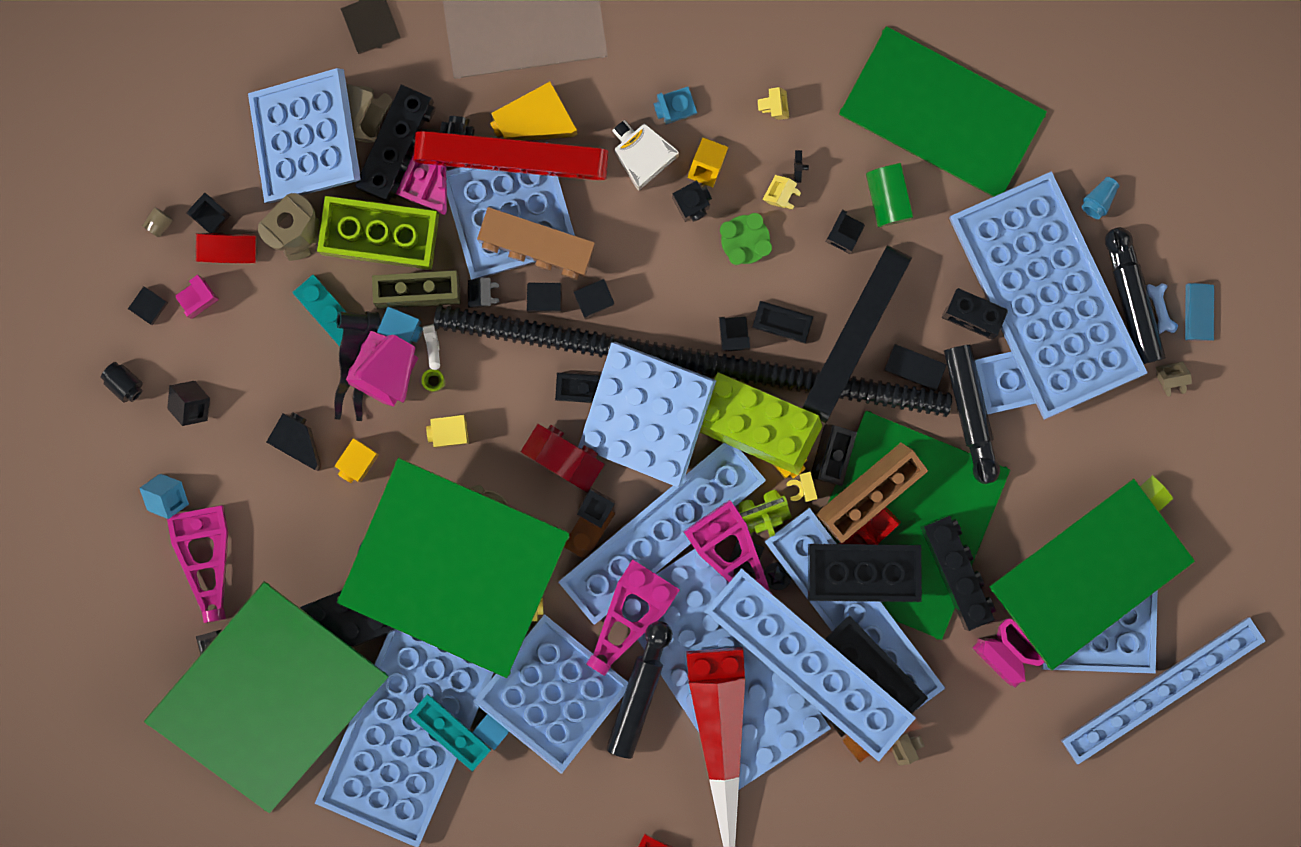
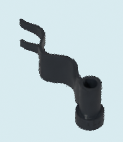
M366 311L365 314L338 312L336 324L337 328L343 329V335L339 348L340 382L334 398V419L336 420L341 419L343 400L350 387L346 380L349 369L354 365L361 351V346L366 341L370 331L377 333L379 329L380 315L378 312ZM354 387L353 405L356 421H362V398L364 392Z

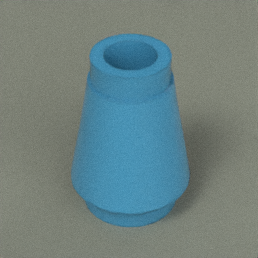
M1105 177L1083 199V211L1094 219H1100L1102 216L1107 215L1119 188L1118 182L1113 178Z

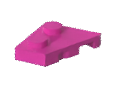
M412 157L396 194L445 215L447 212L446 166L416 163Z

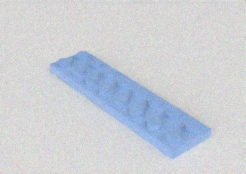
M723 443L685 475L681 487H670L558 583L595 625L607 615L617 583L632 559L656 574L691 544L683 532L685 529L728 500H731L733 505L736 506L766 481L765 478L741 450Z
M810 508L777 531L775 536L765 540L767 546L808 599V544L837 543ZM810 601L831 631L850 615L928 697L922 705L945 689L944 685L881 602Z
M742 568L705 610L706 614L878 762L915 720L916 717Z

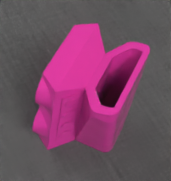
M370 331L366 341L361 346V351L354 365L349 369L346 380L351 386L383 404L394 407L397 400L404 403L410 375L418 360V357L415 355L416 348L396 335L384 336Z
M1006 619L1000 624L996 639L978 638L977 643L972 647L1006 683L1014 688L1021 682L1026 681L1023 663L1036 666L1044 663L1041 656L1012 619Z

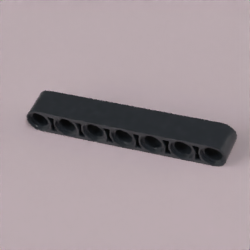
M889 245L886 246L802 407V409L819 415L821 422L825 424L912 259L911 256Z

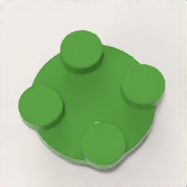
M752 213L750 215L738 216L721 225L722 248L733 265L752 264L771 253L770 234L760 214Z

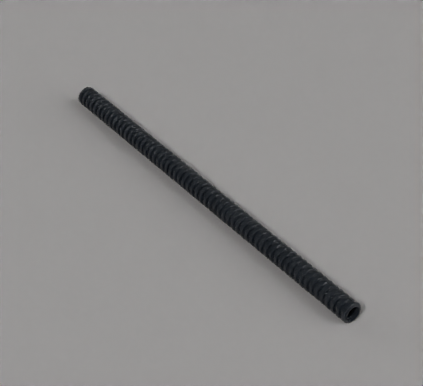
M441 304L436 308L434 326L438 330L442 327L444 331L452 329V332L456 333L457 330H460L461 334L469 332V335L472 336L474 333H477L478 337L486 335L487 338H491V336H495L496 340L504 338V341L512 339L513 343H516L518 340L521 341V344L529 342L530 346H533L534 343L538 344V347L547 345L548 349H551V346L555 347V350L564 348L565 352H568L570 349L573 350V353L581 351L582 355H585L586 352L590 353V356L598 354L600 358L603 355H608L611 342H618L693 372H702L704 376L706 373H709L710 377H714L717 373H720L730 378H736L739 382L740 379L745 380V383L753 381V384L756 385L758 382H761L762 386L771 384V387L774 388L775 385H778L779 389L788 387V390H792V388H795L797 392L805 390V393H809L821 370L813 372L811 368L806 371L804 367L796 369L794 365L789 368L787 364L778 366L779 363L776 362L774 365H771L770 361L761 363L759 359L757 362H754L752 358L744 360L742 356H740V359H737L735 355L727 357V354L724 353L722 356H719L718 352L709 354L710 351L707 350L705 353H702L701 349H697L696 352L692 351L690 347L688 350H685L683 346H680V348H675V345L667 347L666 343L658 345V342L650 344L649 340H646L645 343L641 342V339L633 341L632 337H628V340L623 339L624 336L615 338L614 334H611L610 337L606 336V333L598 335L597 331H594L593 334L589 333V330L581 332L580 328H577L576 331L572 330V327L563 329L562 325L557 328L555 324L546 326L545 322H542V325L538 324L537 321L529 323L527 319L523 322L520 321V318L512 320L510 316L505 319L503 315L495 317L493 313L490 316L486 315V312L478 314L475 310L471 313L469 309L460 311L458 307L453 310L451 306L443 308ZM852 376L839 398L844 399V397H847L848 401L857 399V402L865 400L866 404H869L871 401L874 402V405L882 403L883 407H886L887 404L891 405V408L900 406V410H904V408H908V411L917 409L918 413H921L922 410L926 414L934 412L935 416H938L940 413L943 414V417L949 415L952 405L950 392H947L945 395L942 391L934 393L933 389H930L928 392L925 391V388L917 390L915 386L912 389L908 388V385L899 387L898 383H895L894 386L890 382L882 384L881 380H878L877 383L873 382V379L865 381L863 377L858 380L856 376Z

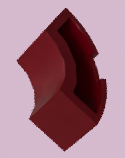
M537 424L520 452L588 493L605 465L596 459L598 453L585 445L580 449L562 438L564 432L551 424L548 429Z

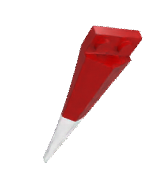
M743 647L686 651L689 686L723 847H735L745 692Z

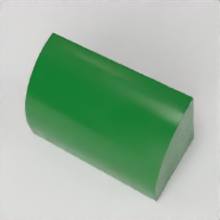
M901 163L881 167L866 173L878 228L910 221L913 218Z

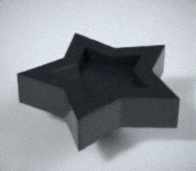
M795 150L794 182L801 183L802 170H809V165L802 164V150Z

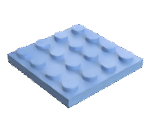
M336 68L248 93L264 203L281 201L290 193L305 195L361 180L344 69Z
M461 167L446 171L447 197L471 280L536 262L525 258L524 262L517 261L508 257L509 252L499 249L498 253H494L481 248L482 243L478 242L477 237L488 207L575 236L558 177Z
M611 342L578 448L582 449L583 445L597 452L598 456L673 486L681 487L716 380L618 342Z
M1158 590L1054 670L1156 673ZM1045 662L1041 665V669L1050 670Z
M544 614L525 637L508 678L495 674L473 702L562 774L624 696L628 682L611 668L604 676L588 666L586 663L593 653Z

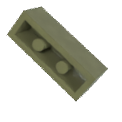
M456 270L372 275L373 304L377 309L461 304L460 278Z

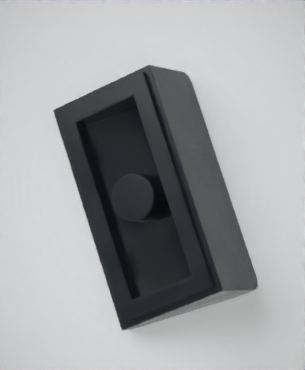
M831 424L824 425L811 471L813 479L843 486L857 432Z

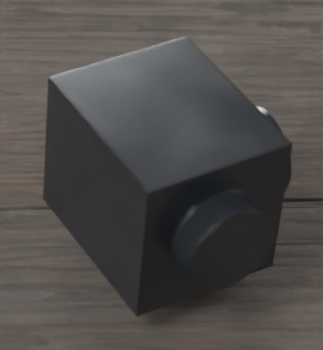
M696 180L672 193V199L685 222L690 219L695 222L707 215L706 211L710 209L708 201L712 197L705 184L700 186Z

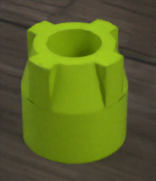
M429 369L422 375V385L430 392H437L445 386L444 375L439 370ZM432 376L439 378L437 386L429 384V379Z

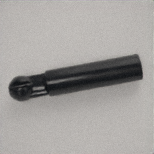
M1125 228L1111 229L1106 234L1105 245L1109 250L1113 264V275L1130 337L1143 365L1165 359L1166 356L1142 269L1137 262L1134 251L1133 237Z
M969 344L944 350L965 444L970 449L973 461V475L977 481L983 484L995 482L1000 475V466L995 460L991 443L994 439L972 346Z
M653 622L648 625L645 631L647 644L643 655L636 658L606 748L608 752L627 759L633 758L663 668V664L659 660L663 648L668 646L672 640L673 633L671 627L665 622Z

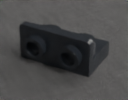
M957 288L950 304L945 308L942 319L993 340L998 336L1008 310Z

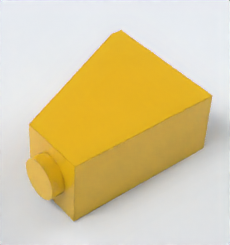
M551 82L538 87L491 113L494 121L490 122V125L497 138L503 136L504 139L527 141L568 138L578 135L577 129Z

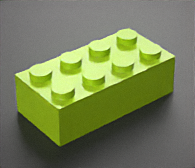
M325 196L317 252L324 256L432 270L439 214L437 211Z
M717 373L714 379L716 383L700 433L798 475L823 427L819 415Z

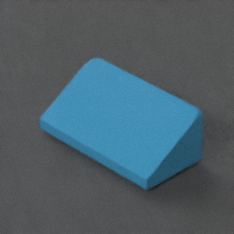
M1186 284L1185 340L1214 341V285Z

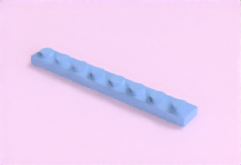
M1245 618L1061 739L1063 745L1075 763L1080 764L1265 642V639L1251 618Z

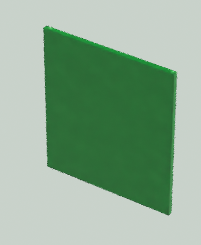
M865 411L857 430L843 486L835 484L828 503L898 444L903 443L914 451L928 472L886 506L901 523L878 545H921L922 602L881 603L896 622L931 635L937 640H942L955 606L920 527L944 516H950L951 520L956 519L962 531V534L959 535L963 546L968 545L975 560L1010 469L1006 466H1000V475L995 482L988 484L980 483L973 475L971 453L875 415L871 411ZM831 535L834 541L838 544L840 541H838L834 536Z
M398 458L395 461L394 469L341 594L338 596L337 603L508 678L570 533Z
M264 581L144 722L270 814L386 681L388 675Z

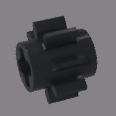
M449 116L448 122L442 121L440 133L474 136L475 129L473 126H469L470 119L460 116Z

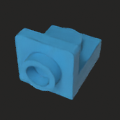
M689 87L664 95L662 93L657 94L658 102L653 103L658 119L663 118L665 125L697 114Z

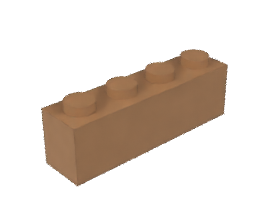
M489 207L477 237L478 242L482 243L481 248L498 253L500 249L509 252L508 257L514 260L524 262L525 258L536 261V267L548 271L555 267L563 270L561 275L575 280L578 279V276H586L595 249L594 242Z
M900 443L815 515L830 534L843 543L927 473L928 470L912 449Z

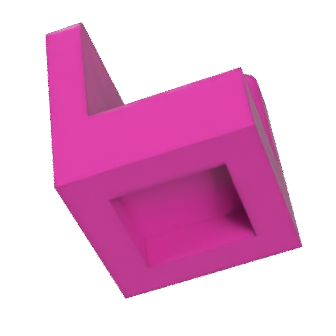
M196 275L189 280L191 285L176 295V299L185 310L184 314L190 319H193L219 300L200 275Z

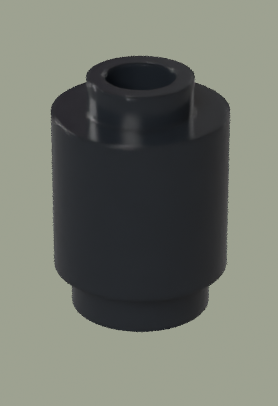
M113 362L101 374L100 378L104 381L103 384L123 403L135 401L143 391L141 389L143 382L123 364L119 365L117 362Z

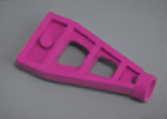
M728 500L683 531L697 553L728 582L735 577L734 569L748 561L755 572V580L770 592L747 524L731 500ZM729 535H735L741 547L740 557L732 562L724 561L716 554L714 549L716 544Z
M224 506L175 514L167 519L171 544L202 611L203 622L209 623L225 620L223 603L228 528ZM211 538L214 542L212 559L206 563H197L189 551V543L195 539ZM213 568L215 570L216 586L213 590L204 591L200 587L197 572L202 569ZM212 604L217 606V609L208 611V606Z
M632 559L617 583L594 654L591 655L586 664L605 676L611 667L610 665L645 633L648 625L658 621L666 613L680 589ZM630 594L637 595L649 604L648 613L637 622L627 620L622 614L625 599ZM616 621L623 623L631 630L629 636L618 646L608 640V634ZM599 655L606 656L607 663L597 657Z

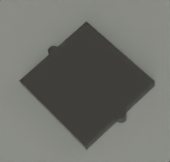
M359 0L356 3L340 8L358 54L376 47L381 49L382 45L401 38L386 0Z

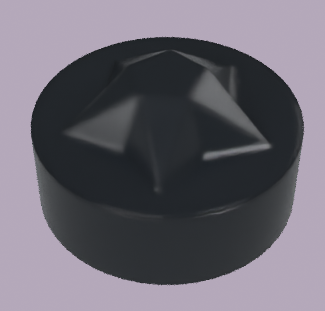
M780 562L771 563L764 570L768 586L773 590L785 589L791 582L792 577Z

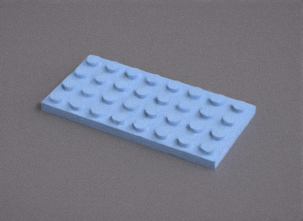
M1052 171L949 217L987 300L1008 310L1001 330L1043 420L1147 374Z
M695 549L656 574L680 589L666 613L658 620L667 623L673 633L670 644L663 648L659 660L663 664L660 675L698 732L699 729L688 680L686 651L743 647L745 692L739 789L831 729L816 707L705 613V610L729 582L708 564ZM635 594L629 595L622 607L624 618L631 622L639 621L649 611V604ZM644 633L638 641L645 650L647 641Z
M396 630L388 633L375 662V666L386 672L388 678L350 721L315 804L409 845L419 847L457 758L409 717V714L429 694L470 730L479 709L473 701L490 682L494 672Z

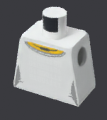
M624 120L612 130L622 142L615 148V154L638 191L679 157V152L645 124L634 131Z

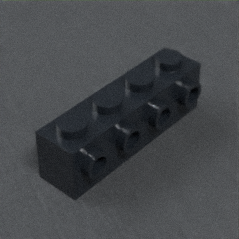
M402 84L400 85L360 174L361 180L357 181L355 185L358 190L389 203L391 197H397L396 192L400 186L398 181L402 172H406L412 159L410 155L415 146V134L420 132L425 121L430 122L434 115L436 107L433 106L434 101L432 97Z
M944 516L921 526L920 528L964 630L971 631L994 621L993 613L996 612L995 606L991 598H985L981 587L985 586L979 571L974 572L970 561L974 559L968 545L963 546L959 535L962 534L958 521L956 519L951 520L950 516Z

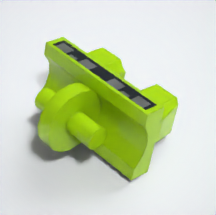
M777 490L765 493L763 496L765 503L757 506L754 505L753 500L749 499L738 504L739 514L747 524L749 533L755 531L760 533L767 530L770 537L775 536L773 527L783 524L782 521L792 518L785 496H780Z

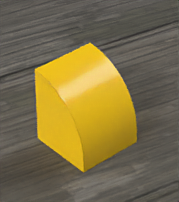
M702 138L687 178L694 181L697 180L699 183L713 188L728 147Z

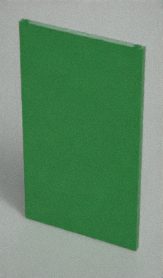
M886 26L882 30V35L844 106L840 109L839 115L995 197L1005 192L1040 124L1046 118L1047 111Z
M1132 479L989 587L1041 656L1047 667L1052 671L1189 567L1195 560L1138 485V482Z

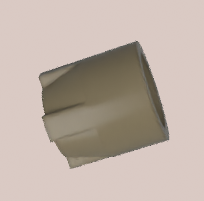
M155 207L142 226L156 237H161L173 219Z

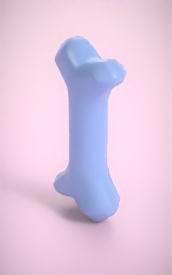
M1164 283L1156 287L1151 284L1146 285L1148 295L1153 301L1158 317L1157 327L1159 334L1164 331L1176 332L1178 324L1170 319L1163 299L1164 292L1168 286Z

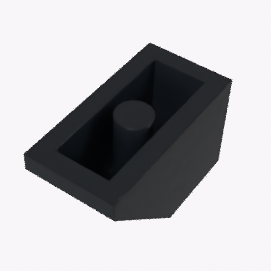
M294 412L290 416L282 413L266 443L306 466L319 471L321 463L312 430L305 425L307 419Z

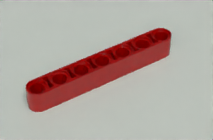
M420 131L415 134L413 161L429 165L587 180H606L609 151L593 147Z

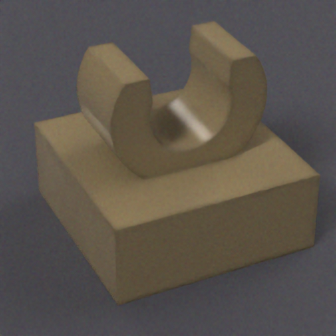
M1184 362L1156 367V377L1168 397L1171 396V388L1179 387L1181 393L1184 394L1187 390L1186 385L1192 384L1191 373Z
M902 734L893 744L891 750L899 766L907 765L919 760L916 750L925 745L921 736L909 738L908 734Z

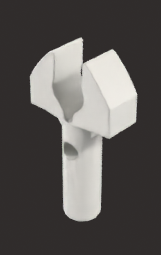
M434 324L423 326V333L427 345L429 367L432 370H437L440 368V348L437 331H435Z

